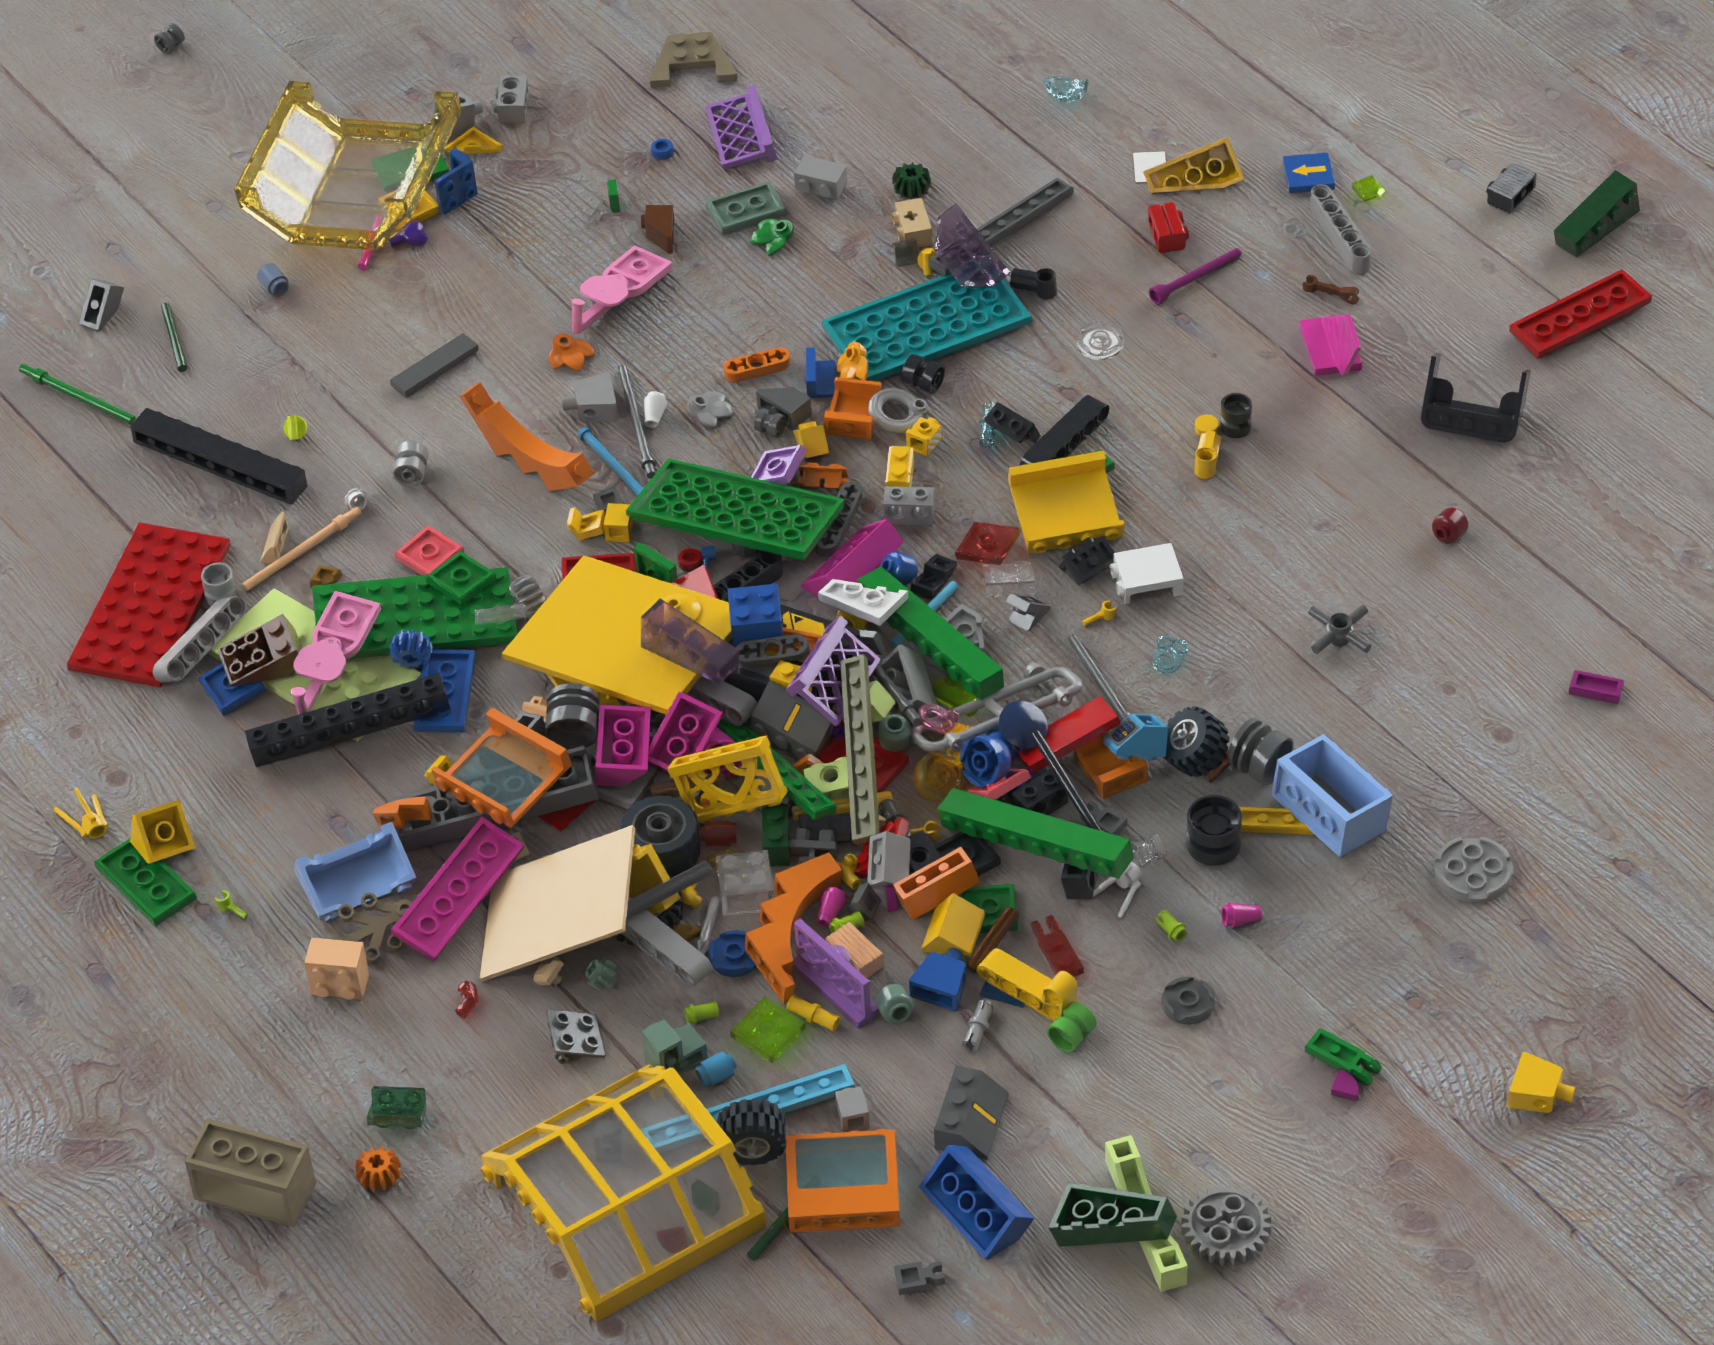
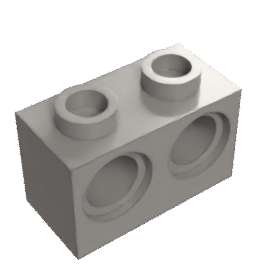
M500 76V84L495 87V95L498 100H494V113H498L499 123L526 122L529 98L527 76Z
M885 486L883 502L884 519H888L891 524L933 525L934 488Z

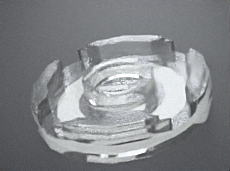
M1102 321L1088 323L1080 329L1077 336V347L1080 353L1094 360L1113 358L1123 349L1124 335L1121 329L1112 323H1109V325L1103 324Z

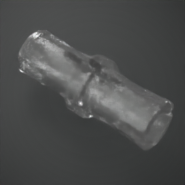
M524 603L508 606L499 604L489 609L474 610L477 626L496 622L504 624V621L526 618Z

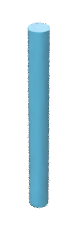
M951 581L928 606L936 611L959 588L958 584ZM899 632L890 641V644L893 648H896L906 639Z

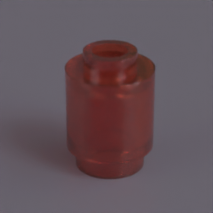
M730 820L705 821V826H700V840L706 841V846H731V843H737L736 822H730Z

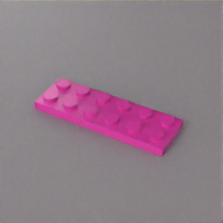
M481 817L394 925L391 934L434 962L524 849V844L484 817Z

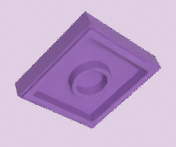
M803 445L765 451L751 477L782 485L789 484L807 450Z

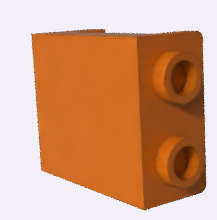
M836 377L834 381L835 392L829 411H825L824 414L825 434L872 440L876 423L873 422V416H870L868 413V404L872 396L882 390V383Z
M1111 730L1074 750V759L1102 799L1148 781V764L1145 759L1141 758L1138 760L1135 756H1132V759L1117 758V755L1102 743L1103 737Z

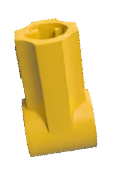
M1207 431L1201 434L1199 446L1195 452L1194 473L1202 479L1212 478L1216 474V463L1222 442V437L1216 431Z

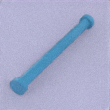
M589 427L580 429L578 432L579 439L586 441L638 496L644 488L592 435V430Z

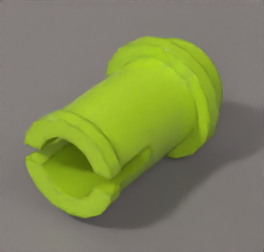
M1163 910L1158 914L1163 920L1159 917L1155 918V923L1168 933L1170 940L1180 942L1186 937V925L1182 922L1179 923L1169 911Z
M855 911L841 919L834 918L832 923L829 924L831 933H834L835 930L838 931L839 928H842L848 922L856 929L864 927L865 923L861 913Z
M712 1001L695 1006L689 1004V1007L684 1008L686 1022L696 1025L697 1021L719 1018L717 1002Z

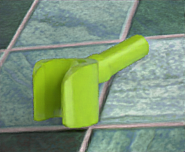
M221 891L224 898L222 900L215 897L220 911H233L244 920L248 917L247 913L232 902L228 891Z

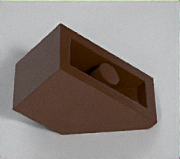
M646 205L645 215H641V228L646 229V238L667 253H673L675 226L673 205Z

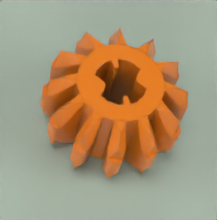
M382 1145L378 1150H375L371 1146L370 1152L361 1151L360 1159H357L355 1162L356 1179L361 1183L363 1189L370 1187L374 1193L378 1188H381L385 1192L387 1185L395 1187L396 1179H400V1159H398V1156H395V1152L392 1149L386 1151Z

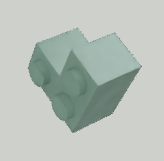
M663 1019L656 1024L649 1025L642 1031L645 1064H650L653 1068L656 1066H664L665 1069L671 1067L680 1076L708 1058L706 1043L690 1023L673 1030L667 1021Z

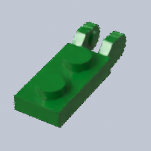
M1319 1028L1305 1045L1306 1053L1336 1069L1345 1070L1356 1081L1365 1085H1370L1373 1081L1370 1072L1379 1074L1382 1070L1381 1063L1365 1054V1051L1322 1028Z

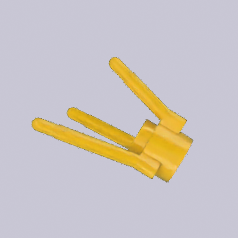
M74 788V792L86 812L82 818V826L59 808L55 807L54 812L79 831L83 838L88 836L90 839H97L104 835L108 827L97 795H92L97 813L95 814L90 810L79 789Z

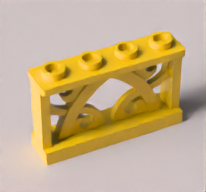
M767 735L678 757L667 768L670 777L675 781L682 800L692 807V810L697 815V820L701 824L709 822L714 817L722 816V818H727L743 810L745 812H752L763 805H768V807L776 806L782 802V799L788 792L770 751V742ZM758 756L765 770L757 769ZM741 761L742 766L740 768L747 767V769L745 770L735 767L734 762ZM721 765H725L733 774L745 776L744 782L736 794L726 792L712 784L719 775ZM705 769H710L713 773L709 779L705 778L709 775L704 772ZM685 774L696 784L692 789ZM762 776L768 779L771 784V790L761 792L758 786H765L766 784L763 780L755 779V777ZM699 790L704 791L700 801L708 799L710 805H698L694 797L695 793Z

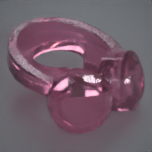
M934 704L923 705L918 710V715L922 719L921 725L940 734L950 732L959 719V712L957 710L950 709V711H947L943 707ZM933 711L937 713L939 718L945 722L930 720L927 718L926 712Z

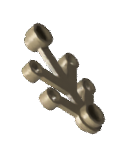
M366 893L361 898V906L364 910L371 911L375 909L389 914L381 918L354 911L351 905L344 904L338 910L339 919L342 922L351 921L366 926L342 938L331 937L330 939L359 942L373 935L370 946L365 949L367 963L375 964L380 959L379 950L386 928L397 923L404 914L400 910L408 909L413 902L403 899L394 904L378 900L373 893ZM367 899H371L374 902L368 905L364 901ZM343 911H349L351 914L349 916H343L341 913ZM390 935L387 939V948L391 952L400 951L403 947V941L394 935ZM396 940L400 944L398 946H393L390 943ZM374 952L377 956L370 958L367 954Z

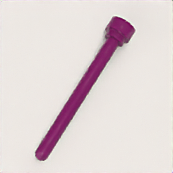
M1235 248L1167 285L1157 284L1149 289L1150 299L1156 305L1167 301L1170 293L1240 257L1242 254L1241 249Z

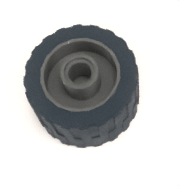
M657 795L637 801L632 807L627 809L622 817L620 829L633 825L635 827L634 845L639 844L642 847L651 844L671 878L696 865L701 851L697 815L689 804L672 796Z

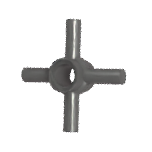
M1361 605L1350 615L1335 613L1330 617L1315 606H1312L1308 614L1324 624L1327 633L1311 646L1312 651L1318 654L1329 644L1344 646L1350 642L1365 653L1369 652L1372 645L1353 633V625L1368 613L1367 607Z

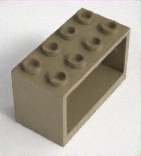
M208 1118L185 1160L194 1200L295 1227L316 1185L308 1145Z

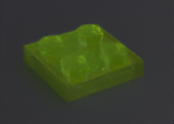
M763 997L730 1030V1035L734 1040L773 1063L806 1029V1025L803 1020Z

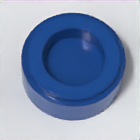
M658 139L651 144V154L655 159L666 160L674 153L673 143L670 140Z

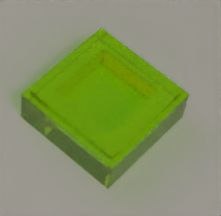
M1373 175L1352 183V189L1363 202L1384 195V188Z

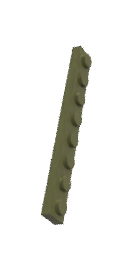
M864 654L840 661L852 841L856 845L869 842L871 836L880 833L868 659Z

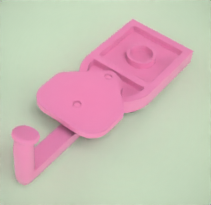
M634 245L607 267L603 272V276L590 277L580 286V293L596 301V303L582 314L585 302L581 299H573L571 301L573 304V332L581 334L613 306L619 305L626 298L643 294L672 270V262Z
M338 591L333 593L313 631V644L303 647L294 661L295 672L312 679L307 690L302 687H295L291 690L298 715L309 712L312 709L325 682L336 681L347 664L346 660L353 657L361 649L381 611L380 603Z

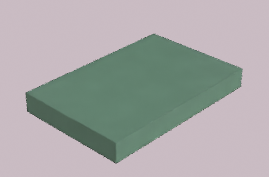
M769 181L706 201V207L722 235L758 225L759 222L765 219H777L787 215L786 208Z

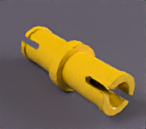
M794 994L790 997L786 1006V1010L806 1018V1022L810 1024L817 1023L832 1032L836 1031L841 1021L840 1016L822 1009L820 1004L816 1002L811 1004Z

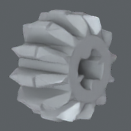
M529 574L516 578L509 585L513 601L520 613L526 618L533 616L545 602V597L539 584Z

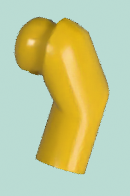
M847 854L844 856V860L841 861L843 868L841 880L852 890H857L860 884H862V880L855 875L858 858L853 854Z
M697 883L681 891L683 903L687 906L690 905L693 909H696L702 902V897L697 895V892L694 890Z

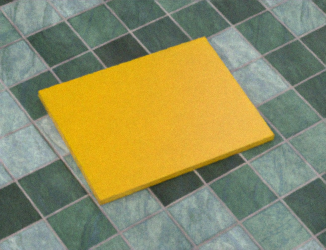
M584 555L502 652L504 660L575 684L588 686L595 691L642 707H651V710L666 715L678 692L687 694L732 638L729 602ZM676 593H684L695 597L700 604L701 613L694 624L679 631H665L654 625L651 618V610L657 601L665 596Z

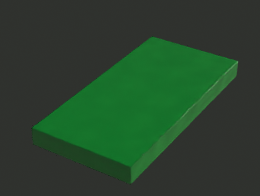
M130 838L94 861L95 868L154 926H157L197 899L196 893L162 860L148 864L131 844Z

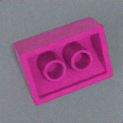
M679 691L649 746L648 764L669 775L667 768L675 758L704 751L724 713Z
M600 705L596 785L622 786L647 773L651 707Z

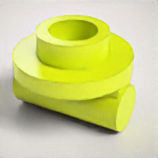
M287 416L283 426L284 433L289 440L301 439L307 432V424L300 416Z

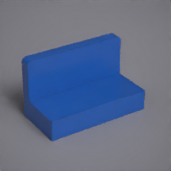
M806 348L807 395L810 398L833 397L835 392V361H816L815 348Z

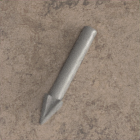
M717 897L710 899L699 940H695L696 949L702 954H705L709 949L707 946L720 905V899Z

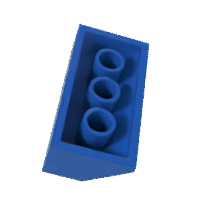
M948 1145L918 1186L984 1259H990L1018 1241L1034 1220V1217L967 1146Z

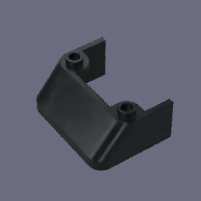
M1436 353L1432 355L1421 412L1423 425L1432 430L1498 442L1511 441L1517 434L1524 410L1531 370L1526 369L1522 372L1519 392L1506 393L1501 398L1500 407L1495 408L1452 400L1454 388L1451 382L1446 379L1437 378L1441 354Z

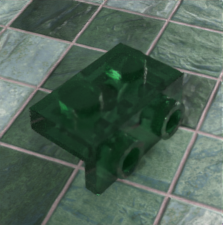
M372 1087V1104L367 1114V1125L379 1128L399 1126L406 1129L422 1126L426 1115L425 1088Z

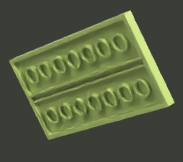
M274 588L240 618L212 647L209 655L222 662L217 648L281 614H284L296 629L302 648L313 644L312 634L316 627L314 611ZM390 655L347 659V664L341 676L334 682H325L310 711L420 679L422 673L412 667L411 669L408 666L400 667L399 663L393 662V657ZM295 672L287 677L261 682L265 688L294 704L291 690L295 687H302L307 690L312 679ZM364 736L354 738L353 740L358 742Z

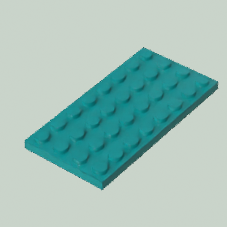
M986 259L951 272L947 276H940L822 320V328L841 355L845 353L847 346L851 342H859L866 349V360L868 362L866 380L878 381L902 372L903 366L911 354L922 356L927 361H931L1032 323V316L992 262Z

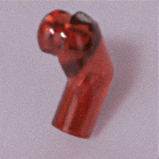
M468 980L461 982L457 988L458 992H461L460 995L463 997V1001L456 1008L455 1012L461 1018H466L479 1002L476 985Z

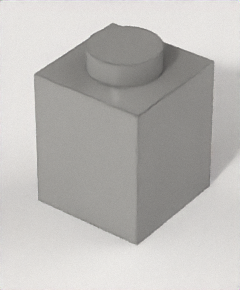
M862 1086L846 1088L835 1092L836 1109L842 1131L849 1132L870 1128L869 1111Z

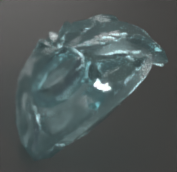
M1047 76L1044 84L1052 97L1061 103L1066 101L1071 103V100H1078L1085 94L1089 80L1086 79L1084 81L1065 76Z

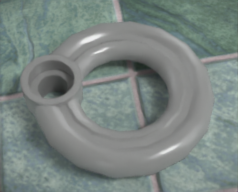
M897 388L882 389L872 396L868 404V413L870 416H873V422L880 428L895 433H904L908 429L911 430L920 417L926 418L928 412V405L925 400L917 398L906 390ZM889 401H899L909 408V416L903 420L891 419L883 413L882 406Z

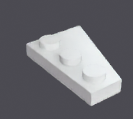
M832 579L818 592L819 601L880 626L908 599V591L899 589L898 593L888 592L886 587L877 586L875 590L863 588L861 583Z

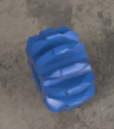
M412 629L410 632L402 630L401 633L395 634L389 651L390 656L393 657V662L399 663L400 667L408 666L409 669L411 667L420 669L422 665L428 664L433 647L429 636H423L421 631L416 633Z

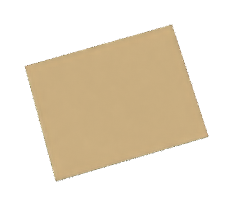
M633 825L507 870L490 892L480 980L483 982L625 932L635 827Z

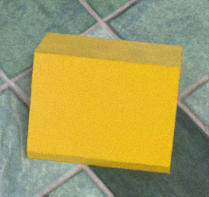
M180 799L132 815L130 842L148 864L195 848Z
M954 893L951 894L935 908L921 948L922 952L946 954L949 948H956L961 951L963 956H972L985 917V911Z

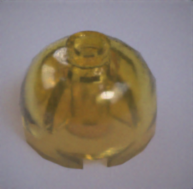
M935 750L924 755L915 765L912 779L915 790L922 798L929 802L942 803L952 788L963 790L965 783L962 768L958 769V766L954 764L957 761L956 758L946 751Z

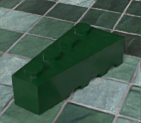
M1615 170L1554 229L1556 245L1577 258L1638 213L1640 206L1637 183Z
M1068 1182L1049 1225V1230L1059 1247L1166 1240L1170 1235L1177 1215L1167 1197Z

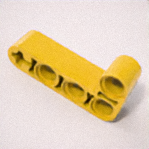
M994 948L977 966V973L984 981L1052 1021L1057 1017H1061L1062 1012L1071 1002H1077L1078 984L1075 978L1068 972L1060 971L1053 979H1050L997 948Z

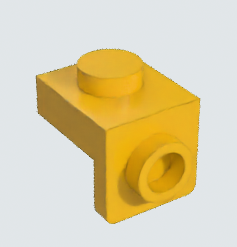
M576 507L571 508L567 520L568 529L574 533L579 541L604 534L606 513L604 510H599L582 516Z

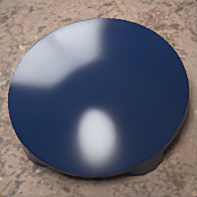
M1015 701L1005 706L1001 711L999 721L997 722V729L1011 745L1015 746L1019 751H1026L1037 746L1031 737L1033 732L1039 730L1045 739L1048 724L1045 715L1037 706L1026 701Z

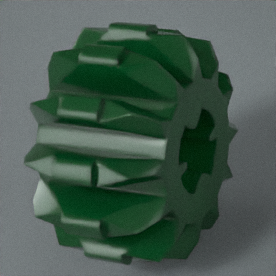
M913 162L910 165L903 163L902 167H896L892 177V184L894 185L895 193L900 194L901 198L908 196L911 200L912 197L920 198L921 194H927L931 185V177L928 168H923L922 163L914 165Z

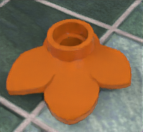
M559 334L552 341L553 349L548 359L554 370L566 365L574 371L581 372L584 357H593L595 352L588 342L574 340L568 334Z

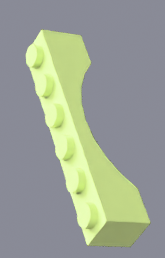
M1132 1136L1105 1142V1162L1117 1190L1152 1195L1141 1156ZM1171 1235L1166 1240L1139 1241L1160 1292L1187 1285L1188 1265L1178 1243Z

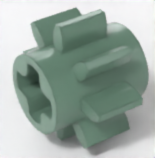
M601 957L600 961L593 960L585 972L586 977L589 978L587 984L601 992L604 990V987L606 989L612 988L618 979V972L614 970L617 964Z

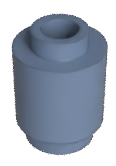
M269 263L259 269L257 279L270 294L282 296L287 292L289 288L288 279L275 264Z

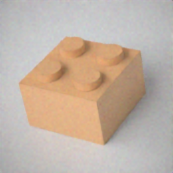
M311 938L304 962L311 995L363 1000L369 978L363 942Z

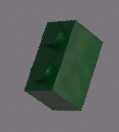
M788 806L762 807L764 867L790 866Z

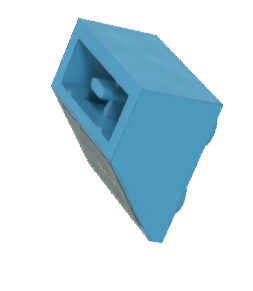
M1129 714L1121 721L1120 725L1114 727L1103 737L1102 743L1120 759H1132V756H1141L1145 760H1157V757L1166 756L1169 727L1156 715Z

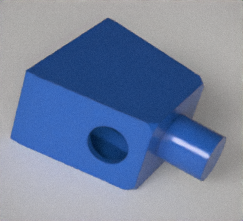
M949 948L946 955L936 952L930 953L909 980L910 997L957 1012L967 977L966 963L961 961L963 957L961 951L956 948Z

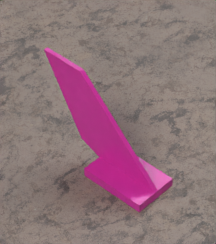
M1350 314L1300 320L1299 327L1315 376L1334 373L1347 376L1349 371L1362 370V362L1359 355L1361 345Z

